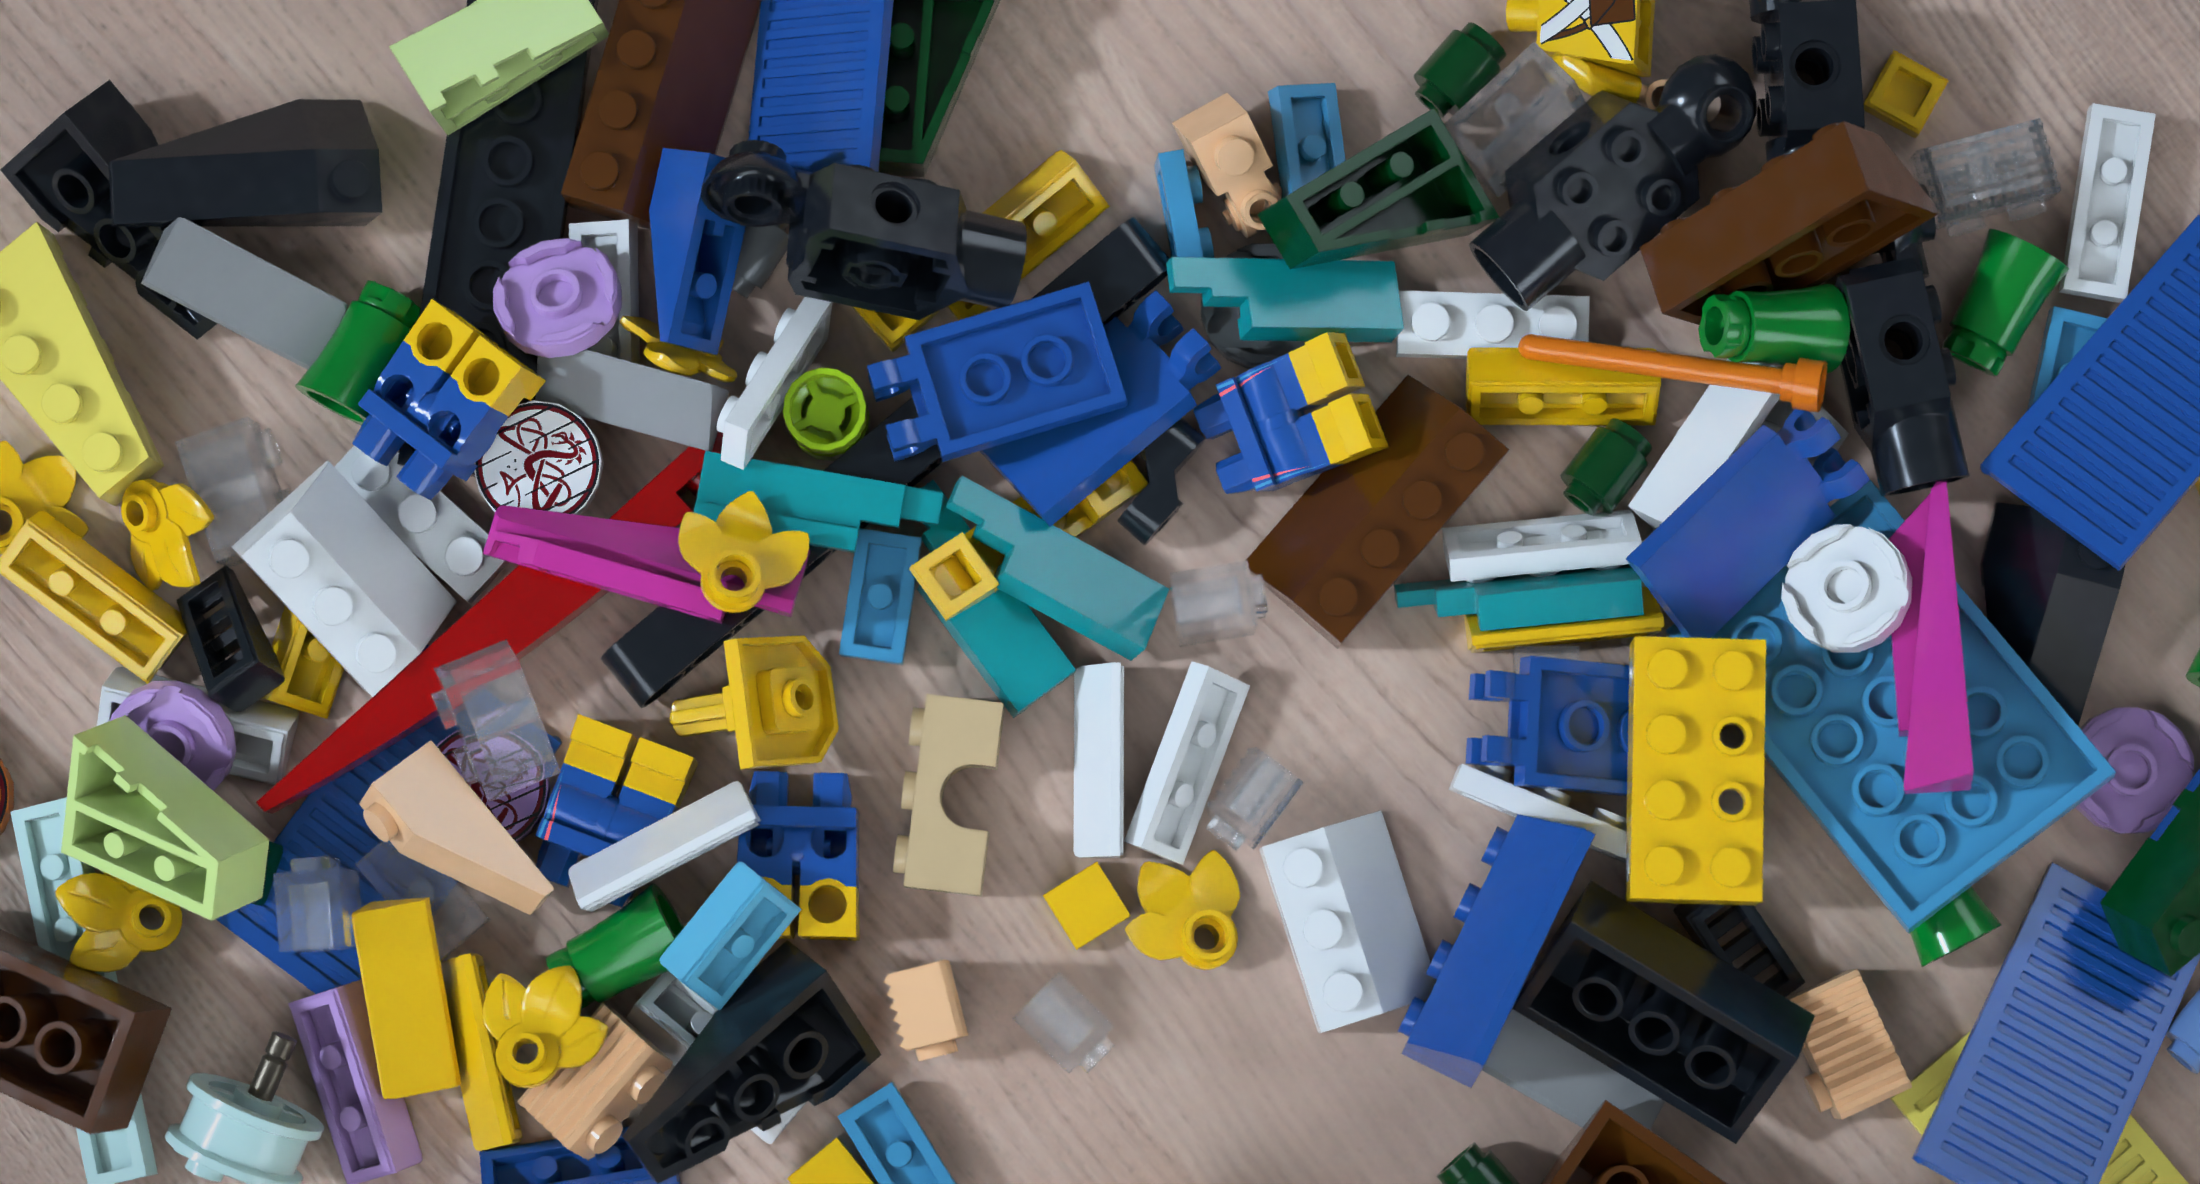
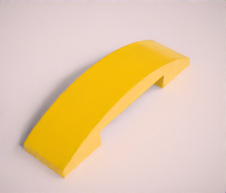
M1130 460L1053 525L1077 538L1142 492L1148 485V482L1133 461ZM1022 497L1012 502L1041 518ZM976 526L965 534L961 532L909 568L945 621L999 590L997 589L999 583L994 575L1005 555L972 538Z

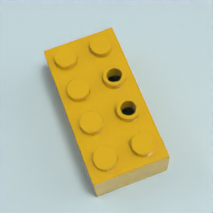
M1635 636L1631 641L1629 651L1626 902L1752 906L1763 902L1766 640ZM1735 725L1742 730L1744 741L1740 747L1731 749L1723 745L1720 740V731L1724 726ZM1733 790L1740 794L1743 806L1739 813L1727 814L1720 808L1719 797L1722 792Z

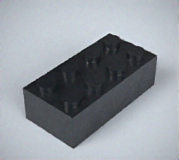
M1593 881L1589 882L1533 966L1513 1007V1010L1735 1144L1798 1060L1815 1017L1814 1014Z

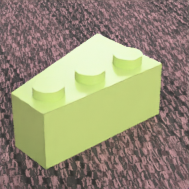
M477 0L468 7L389 46L429 112L449 136L606 39L609 33L589 0Z
M124 715L73 735L61 853L211 921L262 898L269 839L129 717Z

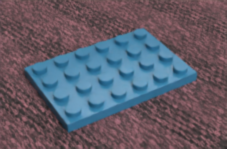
M1869 480L1853 495L1841 498L1830 506L1836 516L1823 529L1833 525L1852 524L1854 527L1871 528L1883 533L1889 539L1905 520L1885 496H1881L1880 490ZM1787 564L1712 637L1766 640L1765 758L1908 934L2115 777L2116 771L1957 582L1973 760V780L1971 790L1904 794L1903 784L1908 736H1898L1891 635L1883 643L1859 653H1833L1809 642L1789 621L1781 599L1782 582L1785 584V576L1789 570ZM1675 624L1666 630V637L1684 638Z

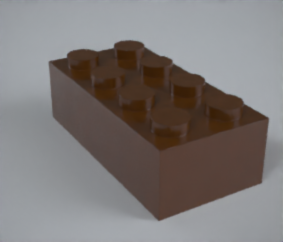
M0 929V1092L90 1135L126 1129L129 1126L172 1008L93 971L77 967L67 959Z

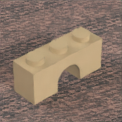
M926 694L925 708L913 707L909 745L920 746L917 772L905 771L901 809L912 810L909 836L898 834L893 873L905 874L903 883L905 888L982 897L990 833L984 830L963 828L953 823L947 817L943 807V792L951 777L961 770L968 768L997 770L1005 709L1004 703Z

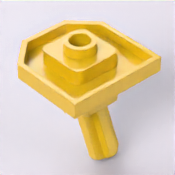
M805 635L735 638L723 641L729 686L722 687L721 693L677 699L672 703L670 722L676 735L680 737L725 730L735 732L740 769L809 765L822 762L839 730L831 666Z

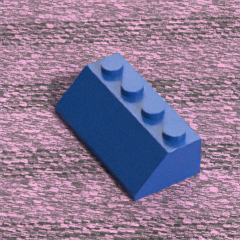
M1517 814L1509 832L1497 826L1481 859L1482 862L1492 866L1482 888L1472 883L1469 884L1453 916L1464 922L1460 934L1454 945L1442 939L1426 972V975L1437 981L1426 1002L1414 996L1398 1029V1032L1409 1037L1401 1054L1472 1088L1490 1055L1595 836L1594 833L1584 828Z

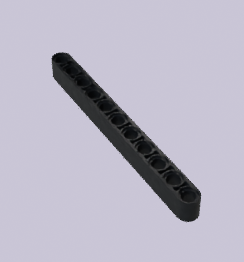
M1132 217L1112 231L1033 298L1089 282L1103 326H1105L1114 317L1118 318L1168 276L1166 262L1170 258L1138 220ZM910 398L823 471L914 487L941 465L943 461L936 444L917 455L894 462L887 439L886 425L918 417L913 398ZM861 522L860 529L865 528L869 523ZM809 545L810 556L803 578L837 550ZM659 606L615 642L602 655L601 660L641 708H644L667 692L724 644L723 641L731 639L764 610L752 607L747 611L739 613L726 612L723 623L720 624Z

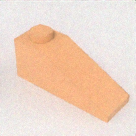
M432 740L374 781L359 803L364 809V820L373 834L384 842L390 841L400 854L524 913L533 914L555 889Z

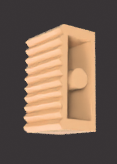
M941 960L888 974L884 983L891 987L887 996L894 999L890 1008L898 1012L893 1021L901 1025L896 1033L904 1038L900 1047L907 1051L915 1049L918 1062L958 1052L955 1039L968 1036L950 961Z
M1858 969L1846 970L1787 997L1790 1001L1815 1015L1802 1051L1812 1071V1074L1804 1077V1082L1814 1105L1820 1113L1829 1109L1834 1119L1842 1120L1912 1088L1911 1082L1906 1075V1071L1901 1064L1900 1058L1895 1051L1894 1045L1889 1038L1883 1021L1879 1017L1878 1010L1873 1004V1000Z
M604 1003L591 1015V1018L600 1020L609 1028L606 1039L598 1054L582 1067L558 1069L548 1082L538 1087L528 1088L517 1101L563 1146L586 1160L595 1157V1154L607 1151L615 1144L623 1131L622 1121L629 1117L630 1111L637 1108L638 1104H645L652 1098L666 1079L664 1072L669 1070L673 1063L625 1017Z

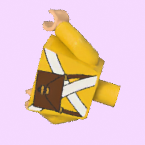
M1507 0L1506 22L1509 31L1537 32V49L1552 61L1554 69L1559 76L1589 96H1594L1603 90L1632 102H1637L1652 110L1656 109L1651 100L1652 93L1655 89L1663 92L1667 80L1660 79L1648 85H1642V80L1640 79V77H1651L1655 0Z

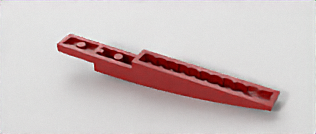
M719 431L717 432L712 452L721 453L723 433ZM689 446L609 519L680 528L685 513L693 512L680 497L688 490L695 497L698 495L705 450ZM521 565L517 566L263 795L256 804L264 812L273 814L389 748L511 667L609 591Z

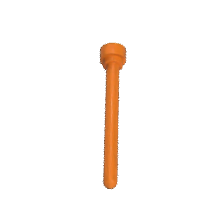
M1535 334L1525 335L1518 344L1521 356L1529 360L1780 394V401L1791 402L1792 409L1819 413L1826 388L1827 362L1821 360L1799 358L1797 364L1786 362L1784 368H1776Z

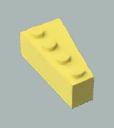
M36 222L0 251V380L98 498L116 506L122 501L124 491L133 481L150 478L164 467V464L130 393L126 390L109 348L105 340L101 338L88 311L87 302L62 256L64 254L55 235Z

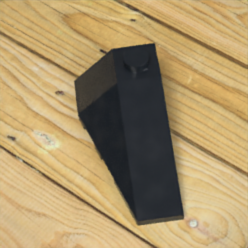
M297 99L112 160L108 163L112 227H168L179 217L185 218L200 227L366 226L382 213L379 149L361 100Z
M1997 502L1994 504L1980 562L1981 583L1985 589L1987 619L2076 725L2079 726L2119 594L2125 565L2118 571L2031 506Z
M787 940L755 967L724 1007L716 1011L622 1137L650 1177L659 1184L725 1151L730 1139L756 1126L764 1132L782 1123L780 1114L807 1101L816 1106L834 1097L879 1058L881 1053L827 970Z

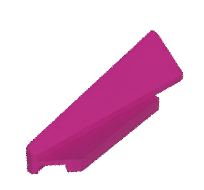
M1947 480L1937 481L1934 484L1930 494L1888 539L1904 555L1913 578L1910 607L1900 627L1891 634L1898 736H1908L1903 784L1904 794L1971 790L1973 780V760Z
M505 505L498 507L495 512L483 555L720 624L723 623L726 613L711 605L703 595L700 584L701 574L683 558L678 543L680 528ZM810 549L800 573L786 585L765 589L762 598L754 607L792 617L810 556ZM727 575L721 579L723 586L731 591L741 590L745 586L742 579L736 575Z

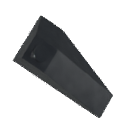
M108 80L61 114L1 168L0 171L44 222L57 232H60L65 227L74 232L92 246L88 254L89 257L104 268L110 263H114L136 280V289L141 297L198 340L218 323L141 284L166 227H112L108 163L159 144L150 127L111 80Z

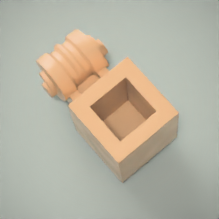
M1225 93L1172 122L1192 165H1197L1200 179L1217 196L1223 193L1226 195L1223 202L1227 209L1222 212L1226 223L1232 225L1237 232L1241 231L1245 238L1248 239L1257 234V230L1265 229L1257 214L1281 200L1282 188L1278 182L1272 184L1264 173L1273 164L1247 111L1228 93Z

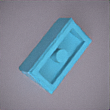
M738 862L662 954L659 960L660 964L680 982L715 1008L721 1010L802 909L745 863Z

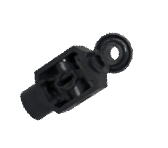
M1749 0L1751 21L1761 24V36H1754L1752 40V63L1755 74H1764L1765 98L1757 100L1756 121L1759 137L1768 136L1769 141L1765 144L1766 161L1768 162L1775 157L1795 152L1813 141L1812 137L1818 130L1833 123L1844 121L1865 129L1856 0ZM1796 70L1809 74L1814 80L1815 85L1803 82L1797 75Z
M1717 54L1702 55L1692 58L1675 70L1666 81L1659 100V106L1654 110L1603 90L1596 93L1505 171L1510 209L1469 243V247L1480 266L1496 286L1524 311L1531 309L1575 270L1602 281L1607 279L1640 250L1639 247L1656 237L1664 225L1677 219L1700 199L1697 166L1706 158L1719 157L1736 148L1751 131L1757 114V96L1749 74L1733 59ZM1720 97L1721 107L1719 113L1712 121L1708 122L1707 111L1709 105L1715 98Z
M760 140L742 141L735 144L730 149L729 157L721 160L702 183L701 198L709 210L723 219L748 227L789 224L786 264L789 268L788 281L795 295L921 320L959 300L997 309L1010 306L1017 292L1026 254L1027 231L1025 224L1020 221L967 210L961 192L958 189L940 186L927 179H907L875 172L873 169L863 165L848 166L833 163L816 172L796 169L786 162L787 156L780 147Z
M1920 184V186L1924 189V191H1925V192L1928 194V196L1930 197V195H1929V193H1928V190H1927V188L1925 187V185H1924V184ZM1935 217L1872 253H1879L1883 263L1850 269L1849 274L1840 275L1834 285L1844 296L1850 317L1849 343L1845 356L1840 363L1854 429L1871 451L1881 496H1892L1932 488L1937 481L1947 480L1948 484L1970 476L1949 386L1956 384L1955 366L1950 350L1947 347L1940 349L1934 325L1940 323L1942 319L1940 301L1934 285L1925 286L1924 281L1925 278L1929 277V271L1922 242L1935 239ZM1885 338L1895 341L1900 346L1903 352V360L1893 357L1887 351Z

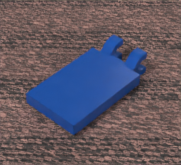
M1089 282L905 336V344L909 355L867 365L868 379L876 402L897 396L910 389L918 414L917 418L886 425L887 439L894 462L917 455L936 444L938 445L942 461L945 462L1125 408L1128 402Z
M1157 290L1140 303L1128 327L1117 317H1114L1104 326L1128 400L1127 407L980 451L1049 527L1197 406L1189 391L1198 383L1206 381L1222 369L1219 362L1209 353L1212 350L1209 343L1194 328L1175 344L1170 357L1159 347L1176 338L1184 331V328L1172 315L1174 312L1172 306Z
M1795 409L1787 417L1783 427L1778 432L1762 425L1626 558L1684 638H1712L1789 562L1793 552L1807 538L1821 531L1836 516L1828 503L1834 499L1853 495L1870 480L1857 461L1851 458L1845 463L1838 451L1833 448L1841 439V436L1828 419L1821 417L1816 421L1810 411ZM1818 456L1812 466L1807 458Z
M1526 656L1520 658L1519 674L1494 670L1486 671V674H1470L1469 700L1509 702L1507 737L1484 735L1482 738H1467L1465 764L1515 767L1514 786L1627 796L1629 665Z

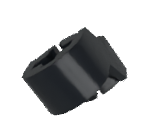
M1183 417L1148 445L1140 455L1146 463L1148 485L1117 520L1144 546L1160 532L1183 505L1178 499L1175 475L1206 440Z

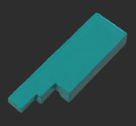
M1171 257L1166 262L1170 293H1202L1203 307L1240 308V317L1237 319L1240 341H1309L1326 332L1345 333L1348 342H1392L1404 330L1395 261L1337 260L1296 269H1289L1284 259Z
M705 451L694 513L706 516L716 522L719 514L729 503L744 493L753 491L767 512L772 526V534L782 531H802L808 533L809 545L856 553L861 522L899 528L900 519L939 525L944 492L751 459L745 469L742 470L721 461V453Z
M964 476L957 480L946 508L977 524L972 538L1005 555L994 575L999 583L997 589L1130 661L1146 649L1169 588L1054 525L1049 527L1043 519Z
M934 480L921 488L942 492ZM945 494L943 496L939 525L923 523L928 530L922 534L921 538L930 553L961 532L965 534L971 530L959 514L946 508L948 498ZM919 584L918 592L999 700L1004 703L1005 708L1013 719L1072 676L1076 671L1075 667L1027 604L998 590L967 610L945 621Z
M1625 564L1613 570H1596L1593 568L1564 570L1555 575L1535 577L1529 574L1496 577L1494 580L1484 583H1471L1465 580L1451 582L1450 579L1394 584L1395 601L1398 608L1434 604L1438 617L1477 614L1480 631L1644 615L1642 581L1630 564Z

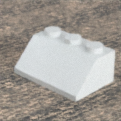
M1747 363L1761 366L1776 367L1766 363ZM1709 385L1628 506L1655 530L1762 425L1778 432L1783 427L1787 417L1795 410L1792 409L1791 402L1780 401V394ZM1821 407L1819 413L1811 412L1816 421L1824 417L1837 430L1841 439L1833 448L1838 451L1849 433L1823 407ZM1818 456L1807 458L1812 466Z
M328 460L232 546L234 551L372 697L423 651L457 603L454 597Z
M1382 811L1319 828L1263 846L1259 849L1318 1033L1409 1005L1414 996L1421 1000L1429 997L1436 979L1426 975L1430 966V959Z

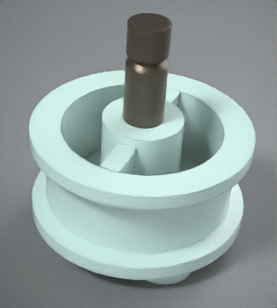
M273 1031L265 1049L267 1054L262 1056L251 1085L213 1074L194 1073L190 1076L186 1087L193 1096L181 1124L170 1125L165 1135L168 1144L177 1153L188 1158L185 1168L189 1172L215 1182H221L224 1175L246 1184L302 1183L303 1176L297 1170V1167L308 1141L319 1140L323 1133L324 1125L306 1110L275 1095L287 1067L286 1061L290 1060L297 1043L296 1039Z

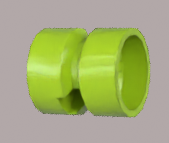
M818 368L805 372L792 382L784 398L783 415L788 431L801 450L816 459L835 461L869 433L871 416L862 389L852 377L838 369Z

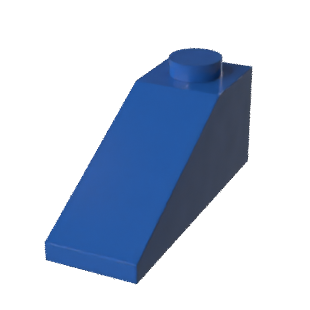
M663 148L649 209L660 341L707 354L718 355L746 225H740L719 217L706 207L701 198V188L704 179L725 157L706 152Z

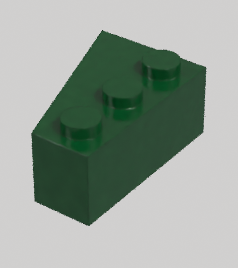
M894 0L878 172L898 176L925 177L1000 0Z
M1435 108L1257 214L1289 269L1468 236L1499 218L1498 213Z
M2200 784L2194 792L2184 788L2173 803L2179 810L2178 814L2158 841L2147 838L2100 902L2119 949L2170 977L2200 953Z

